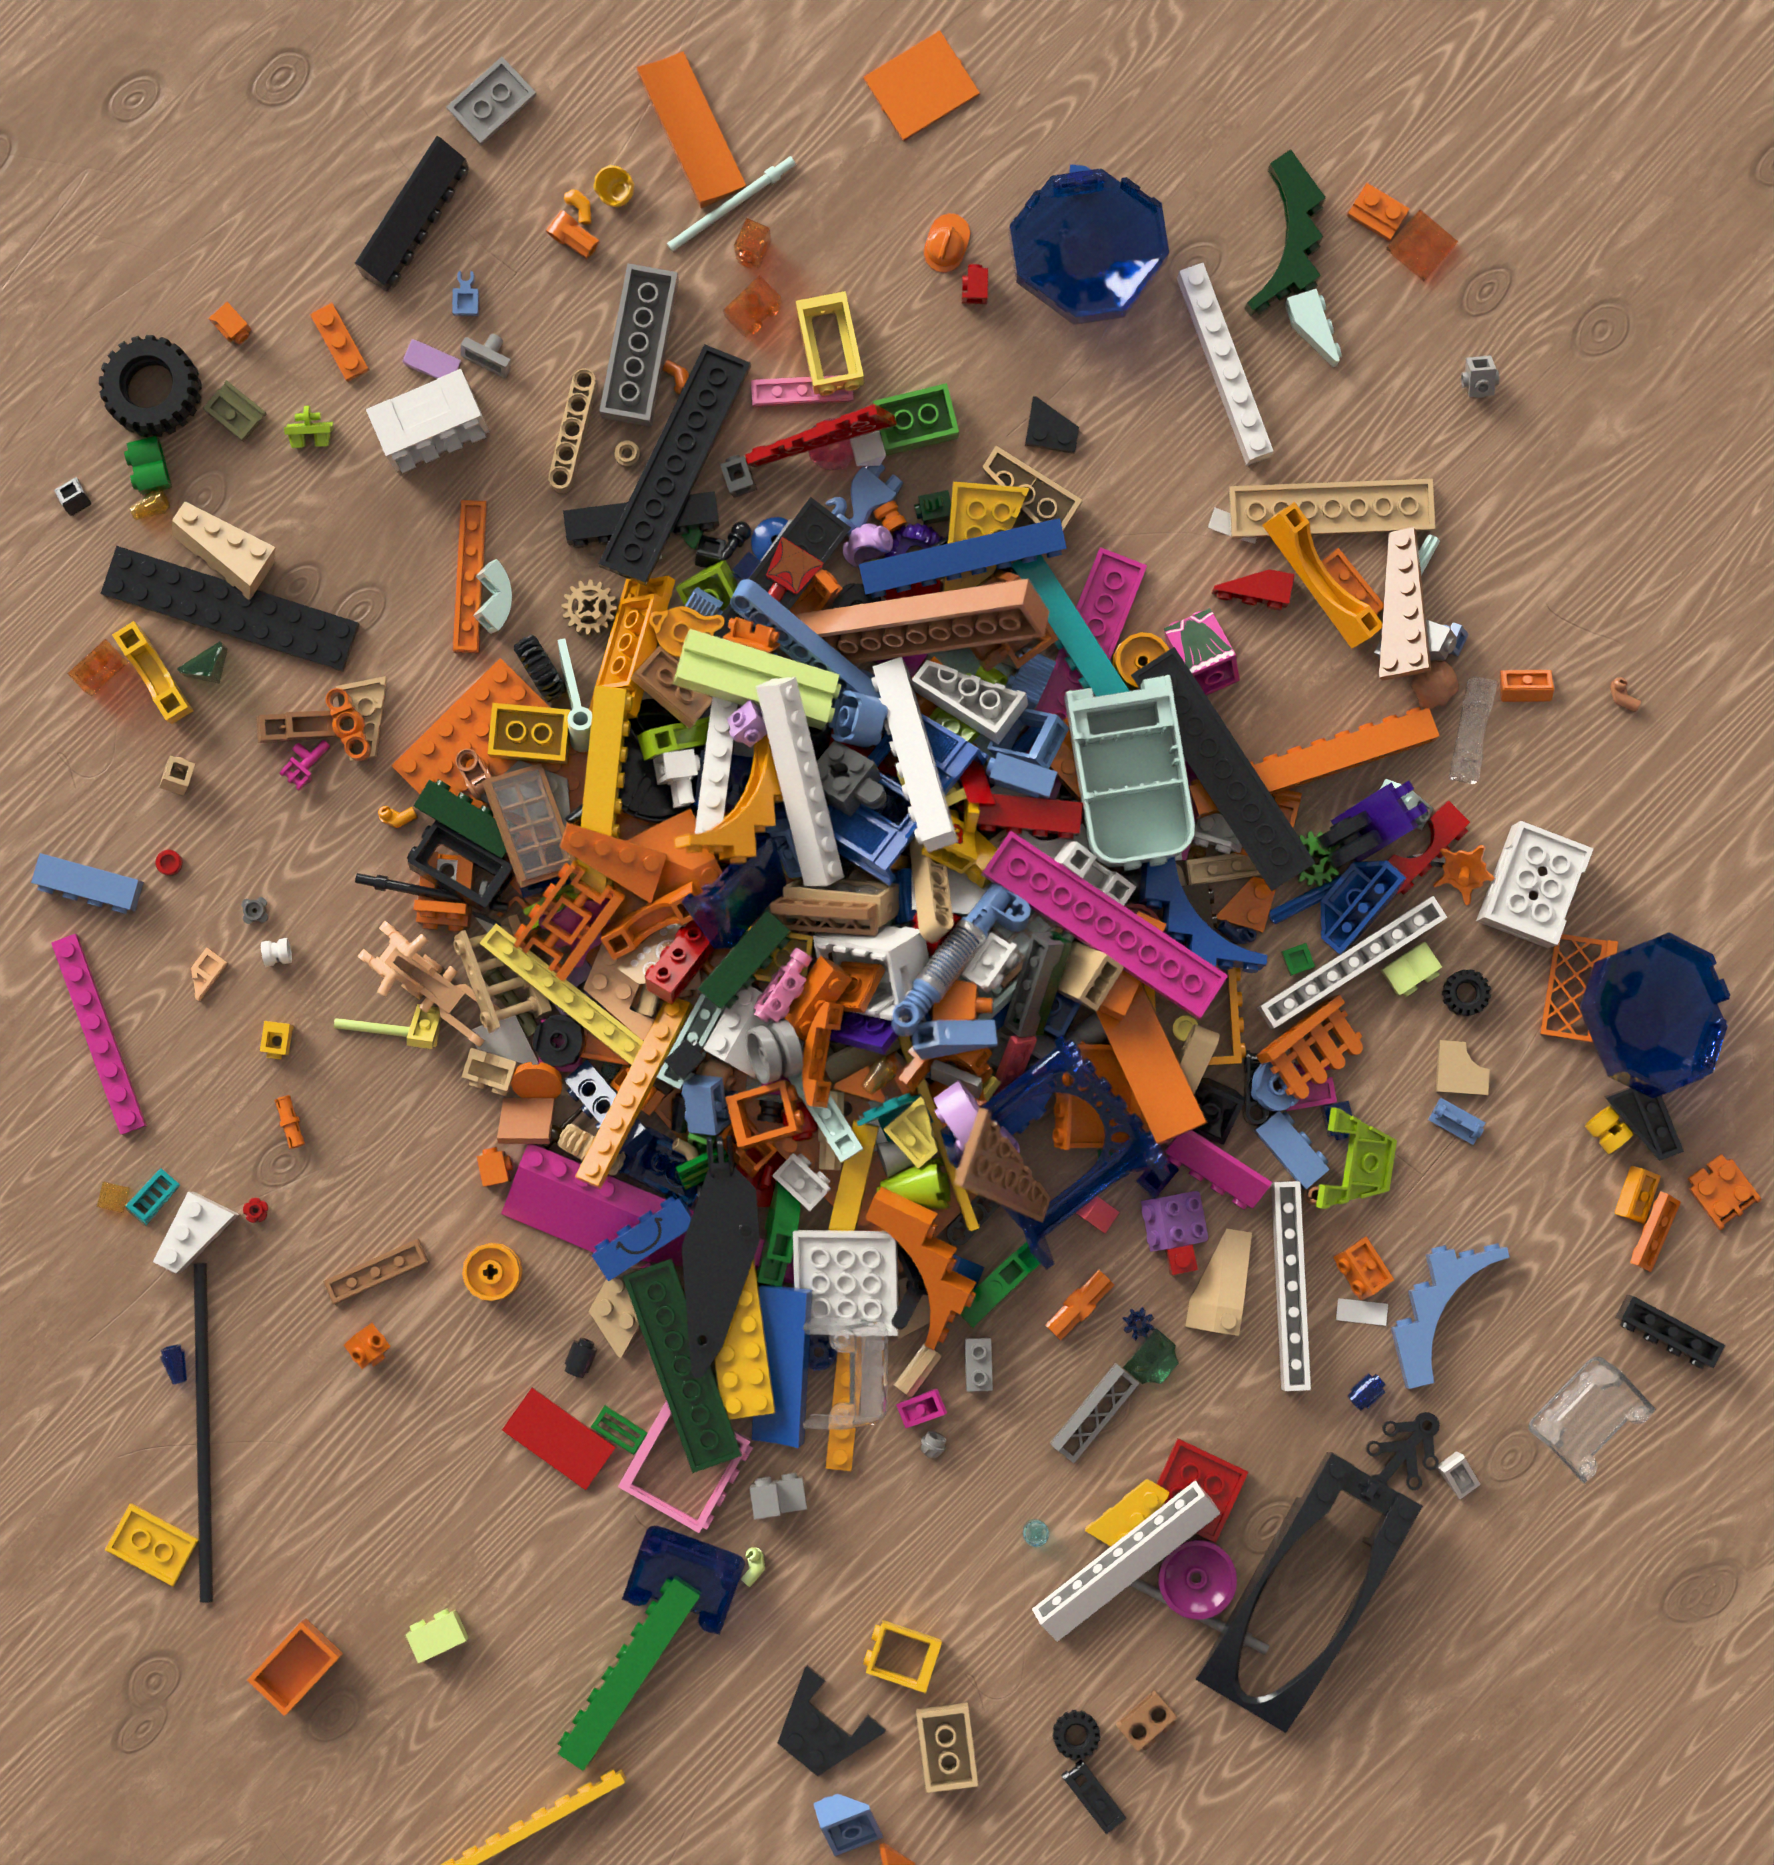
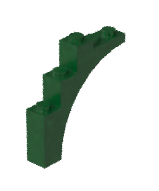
M1291 149L1271 162L1267 170L1278 188L1284 205L1286 219L1285 246L1281 261L1274 275L1264 288L1247 302L1244 308L1250 317L1256 312L1258 315H1261L1271 307L1269 303L1276 298L1280 301L1292 292L1291 288L1296 295L1314 290L1318 286L1317 282L1321 276L1306 256V253L1308 256L1315 253L1321 247L1319 244L1323 239V235L1308 215L1313 217L1323 209L1322 205L1326 197Z

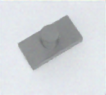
M490 334L484 346L467 337L464 338L461 343V357L505 379L510 372L511 359L498 353L504 343L502 338L495 334Z

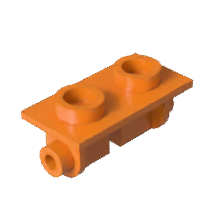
M739 617L735 619L730 618L728 628L731 631L723 636V639L767 653H771L781 645V643H777L779 632H776L775 628L757 624L755 632H753V622Z

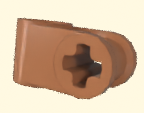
M463 749L457 754L455 763L476 800H480L481 795L486 793L483 780L492 778L494 775L475 751ZM474 758V764L466 768L467 761Z

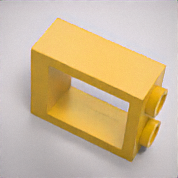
M882 1620L881 1626L875 1625L871 1640L875 1641L873 1650H867L863 1665L867 1666L866 1673L926 1693L942 1640ZM886 1630L929 1644L917 1680L875 1666Z

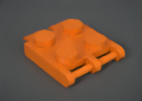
M1722 1154L1706 1164L1711 1173L1708 1174L1704 1168H1701L1688 1178L1692 1184V1187L1689 1188L1690 1192L1720 1231L1725 1228L1724 1224L1735 1216L1740 1217L1743 1214L1742 1211L1754 1202L1759 1203L1762 1201L1733 1159L1726 1160ZM1748 1200L1747 1202H1745V1203H1744L1743 1205H1741L1740 1207L1738 1206V1205H1740L1742 1202Z

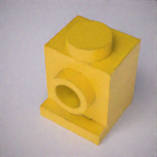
M264 1021L260 1052H266V1058L282 1060V1055L289 1056L294 1025ZM277 1036L282 1039V1043L279 1046L274 1044V1039Z

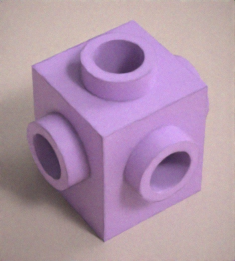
M751 700L746 702L727 719L731 728L729 732L732 738L738 743L743 742L750 748L767 734L762 709Z

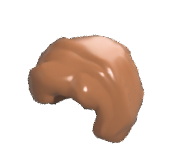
M1431 661V671L1414 674L1412 679V689L1418 698L1419 706L1424 709H1434L1438 705H1446L1459 690L1457 675L1452 666L1446 661Z

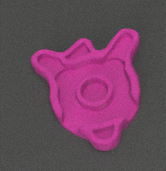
M605 898L601 904H598L593 899H588L583 906L593 913L588 923L592 924L609 899ZM565 905L562 910L554 914L551 920L572 934L583 917ZM543 914L539 918V926L542 929L548 930L547 928L541 925V923L547 916ZM601 931L575 966L576 968L583 966L589 950L602 942ZM577 937L574 940V942L571 945H569L567 942L559 938L555 946L557 948H562L565 945H569L571 947V954V952L581 939Z

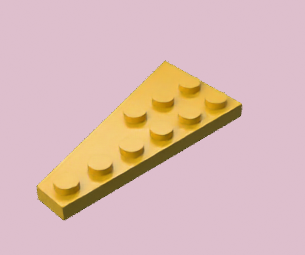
M953 481L948 544L1012 529L1030 488ZM996 565L986 567L987 572L972 575L971 570L962 572V578L947 581L945 576L944 592L976 587L993 574Z

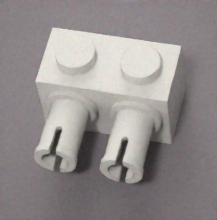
M694 749L663 753L655 758L653 761L657 785L668 784L671 786L673 808L685 807L694 803L695 799L693 797L691 780L698 775L697 771L700 770L699 757L694 755Z

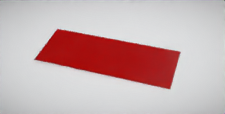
M973 760L960 776L968 802L996 804L983 765Z

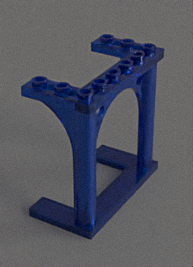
M1063 1035L1054 1041L1056 1048L980 1107L988 1110L991 1114L990 1119L992 1122L998 1124L1026 1101L1046 1093H1067L1088 1102L1097 1111L1103 1122L1105 1137L1100 1157L1084 1176L1050 1201L1043 1222L1033 1220L1002 1206L1023 1230L1030 1252L1046 1270L1055 1263L1045 1236L1118 1180L1140 1171H1152L1162 1181L1170 1175L1166 1166L1169 1164V1161L1163 1155L1164 1151L1161 1146L1156 1143L1151 1130L1146 1132L1142 1128L1144 1123L1135 1112L1132 1115L1126 1109L1128 1104L1120 1094L1115 1096L1110 1091L1113 1087L1104 1076L1099 1078L1095 1073L1097 1069L1089 1058L1084 1059L1080 1054L1081 1050L1072 1039L1067 1041ZM1065 1072L1069 1073L1074 1079L1073 1084L1070 1086L1062 1084V1076ZM1055 1075L1056 1084L1053 1086L1048 1085L1047 1083L1053 1081L1052 1077ZM1078 1086H1080L1082 1089L1084 1087H1087V1089L1085 1091L1079 1090ZM1099 1101L1103 1102L1100 1107L1096 1106V1103ZM1111 1119H1114V1122H1115L1116 1124H1122V1125H1116V1126H1113V1127H1112V1126L1109 1124V1121H1110ZM946 1125L940 1130L949 1162L958 1169L964 1153L956 1144L957 1137L950 1127ZM1117 1132H1125L1129 1135V1138L1126 1142L1116 1143L1111 1140V1136ZM1111 1148L1114 1150H1119V1152L1117 1153L1116 1151H1114L1112 1156H1109L1108 1154Z

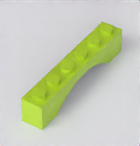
M710 717L698 719L690 729L683 723H677L650 729L639 734L637 737L644 761L657 758L663 753L688 750L706 745Z

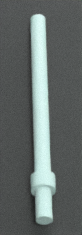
M790 156L775 168L771 166L764 171L765 175L669 241L667 245L671 251H675L768 184H774L780 180L782 174L796 165L792 157Z

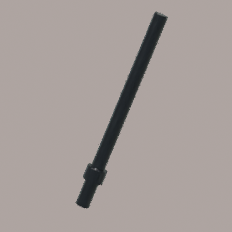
M360 873L356 874L355 883L375 887V890L385 892L387 889L452 903L467 904L445 890L390 880L388 876L383 875L375 877ZM498 901L492 911L507 913L509 903Z

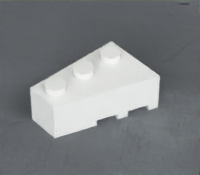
M188 1192L153 1262L174 1273H182L240 1214L196 1192Z

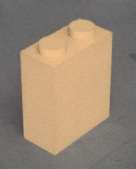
M1074 941L1057 992L1068 999L1097 1011L1124 967L1107 954Z

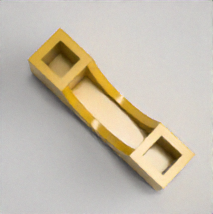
M133 621L112 634L124 655L143 679L152 695L153 701L167 722L174 724L193 712L192 707L140 625Z

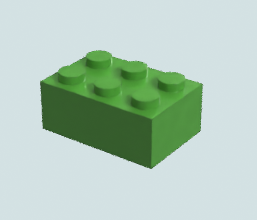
M947 383L873 401V404L895 415L897 423L896 426L879 430L886 456L959 439V429Z

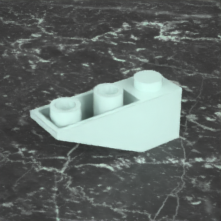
M1317 289L1288 297L1285 307L1292 328L1332 367H1336L1342 354L1339 344L1334 343L1331 335L1334 333L1332 322L1330 319L1326 320L1324 310H1326V304L1323 296H1319Z

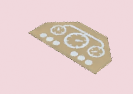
M687 923L683 925H669L652 933L618 969L636 983L645 984L647 969L651 965L655 966L660 959L662 950L667 945L670 946L673 943L679 928L685 927Z

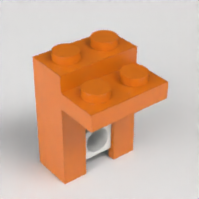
M433 853L428 860L430 866L442 872L445 866L452 865L455 872L450 878L474 891L476 864L459 854ZM420 876V886L438 889L437 885ZM418 896V900L414 899V910L417 912L416 922L423 924L422 929L438 930V926H448V931L461 932L464 928H470L472 906L463 903L437 901V899Z

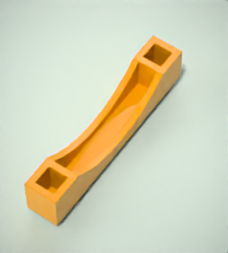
M1295 502L1278 512L1262 525L1351 649L1371 638L1382 628L1383 623L1370 605L1358 600L1345 591L1328 573L1314 547L1310 522Z

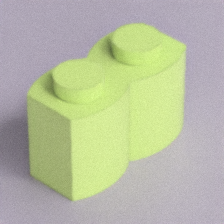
M1422 942L1380 971L1397 996L1404 994L1407 997L1418 989L1416 984L1422 980L1428 983L1439 976L1438 970L1442 966L1427 943Z

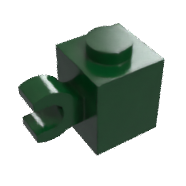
M948 490L918 496V504H914L917 519H922L923 525L950 520L951 501Z

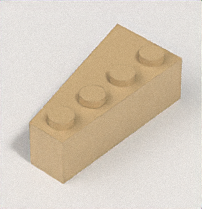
M995 446L982 467L997 485L1030 488L1021 510L1034 524L1060 518L1064 532L1083 502L1076 495L998 446Z

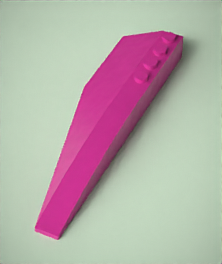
M528 1144L501 1214L594 1253L597 1251L594 1246L606 1238L611 1242L618 1237L616 1232L628 1224L631 1228L640 1223L638 1218L649 1210L654 1214L662 1209L660 1203L666 1199L610 1175H607L601 1189L575 1177L582 1163L547 1150L539 1145ZM687 1231L641 1261L660 1263L672 1258L675 1266L683 1267L682 1244ZM761 1238L754 1255L756 1273L764 1245V1240ZM793 1255L791 1263H787L783 1282L794 1284Z

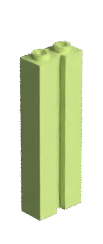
M692 629L689 630L685 637L673 685L742 706L751 700L761 707L756 686L772 679L796 677L807 725L821 730L827 722L831 723L835 708L831 707L832 698L837 699L841 689V684L837 683L839 674Z

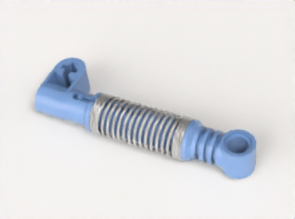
M992 883L969 915L959 920L955 928L952 929L953 931L945 939V942L939 946V949L936 950L937 952L928 961L929 963L917 975L913 982L912 991L909 992L902 1003L894 1008L892 1013V1028L894 1032L900 1036H910L916 1032L918 1023L924 1017L923 1015L927 1013L931 1005L938 1003L944 997L952 983L957 980L960 973L969 964L968 962L971 961L976 952L979 951V948L985 943L988 938L987 932L995 922L1012 932L1023 931L1029 923V904L1006 888ZM1008 904H1010L1012 906V909L1009 908L1006 911V913H1004L1003 911L1008 906ZM907 1016L912 1020L908 1023H903L899 1018Z

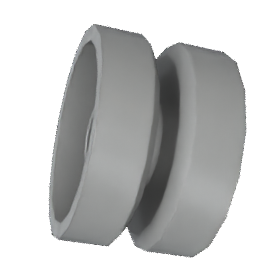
M781 1019L778 1023L771 1022L768 1028L761 1025L750 1028L747 1031L746 1048L748 1058L760 1082L767 1084L779 1080L781 1075L787 1078L802 1072L803 1056L801 1046L792 1025L787 1020Z

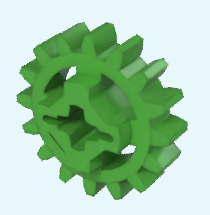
M1312 831L1307 833V839L1303 835L1299 836L1302 843L1307 846L1306 849L1311 856L1314 854L1316 858H1323L1317 864L1307 868L1311 875L1305 871L1298 874L1297 882L1301 883L1305 879L1307 880V887H1310L1313 882H1316L1317 887H1321L1323 880L1326 883H1330L1332 881L1330 875L1336 877L1339 874L1332 865L1323 874L1324 864L1330 862L1328 856L1336 851L1335 849L1339 844L1327 849L1328 851H1324L1319 847V842L1316 839L1323 834L1321 831L1316 837H1314Z

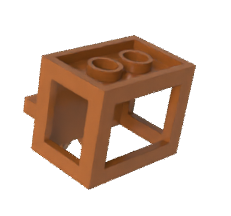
M999 569L976 587L1022 579L1019 575ZM1047 621L1044 637L969 648L986 672L1000 662L1018 669L1059 638ZM1033 639L1041 641V643L1023 656H1015L1014 653Z

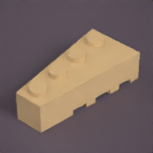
M187 502L183 503L172 520V536L196 556L199 555L204 559L211 569L217 570L226 578L230 585L236 586L243 592V596L250 601L275 563V547Z

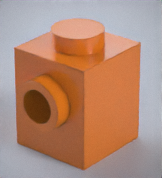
M497 1147L482 1150L483 1155L476 1156L483 1187L511 1181L509 1171L513 1170L510 1155L505 1156V1151H498Z

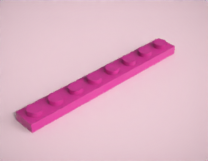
M78 934L51 942L120 1135L147 1126Z

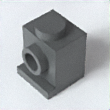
M731 456L725 460V463L720 464L729 493L733 498L758 490L745 456ZM741 472L744 474L742 478L735 479L737 473Z

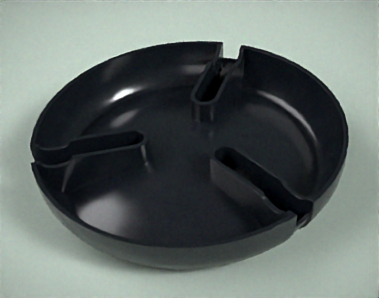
M654 698L641 700L637 718L627 720L630 721V733L628 737L625 736L624 747L628 748L626 763L622 762L621 773H625L624 787L619 788L618 798L622 799V812L645 822L661 823L691 808L693 813L698 810L706 745L692 748L694 749V755H698L700 761V770L697 771L698 775L691 780L695 802L689 806L673 808L671 786L668 784L657 785L653 761L655 758L644 761L637 736L650 729L682 722L656 703Z

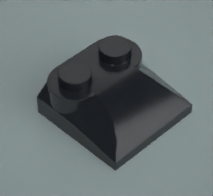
M1202 1078L1194 1095L1207 1123L1192 1131L1224 1145L1245 1102V1097L1235 1089L1215 1080Z

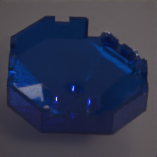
M1102 168L1052 175L1041 190H1035L1026 202L1025 207L1009 225V240L1016 283L1074 325L1124 318L1166 263L1169 256L1162 203L1155 197L1151 198L1141 191V187L1127 177L1121 178L1120 182Z
M1668 932L1594 963L1579 1009L1608 1077L1646 1096L1655 1098L1701 1080L1713 1073L1728 1028L1727 1020L1723 1018L1718 1003L1729 1000L1730 993L1724 979L1719 980L1713 966L1717 962L1712 953Z

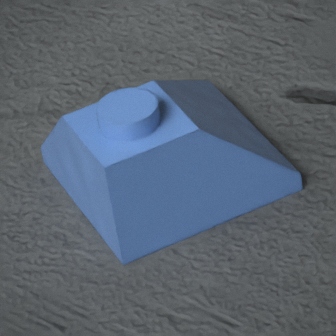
M840 1794L828 1796L813 1803L821 1830L834 1856L883 1838L869 1805Z

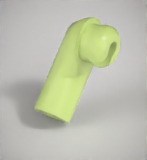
M754 1547L746 1551L745 1555L748 1559L749 1569L741 1578L749 1587L753 1585L765 1570L764 1555L759 1548Z

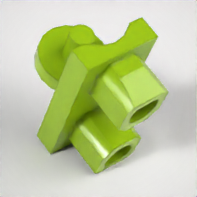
M304 406L303 413L295 414V421H304V423L287 424V427H284V434L289 435L291 448L305 447V434L313 433L315 446H329L330 433L334 429L333 422L312 423V420H321V413H312L310 406Z

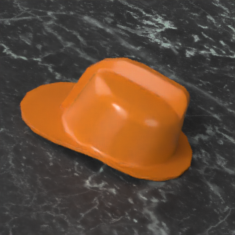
M948 213L938 217L932 224L925 243L924 257L927 264L937 272L946 273L953 271L963 260L970 238L969 225L964 218L957 214Z

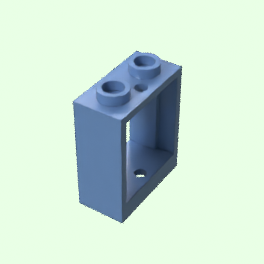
M1025 708L999 745L991 740L987 749L995 758L997 753H1001L1049 769L1069 727L1056 714ZM1023 725L1042 728L1029 754L1011 750Z
M997 753L996 759L990 758L986 775L990 776L988 782L990 784L1032 798L1049 799L1057 772Z

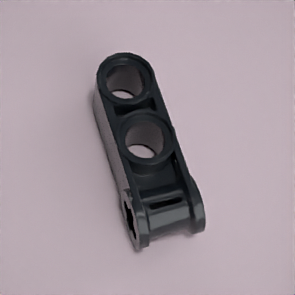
M1246 1050V1058H1244L1245 1102L1243 1104V1117L1249 1125L1256 1126L1267 1120L1269 1110L1262 1107L1251 1095L1253 1075L1261 1063H1256L1260 1062L1256 1057L1258 1053H1251L1250 1050ZM1252 1107L1261 1109L1262 1118L1260 1120L1251 1118L1250 1109Z

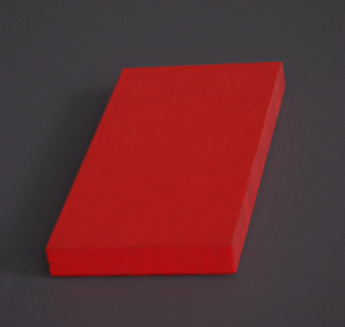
M533 1387L502 1429L503 1432L584 1490L589 1487L616 1448V1446Z

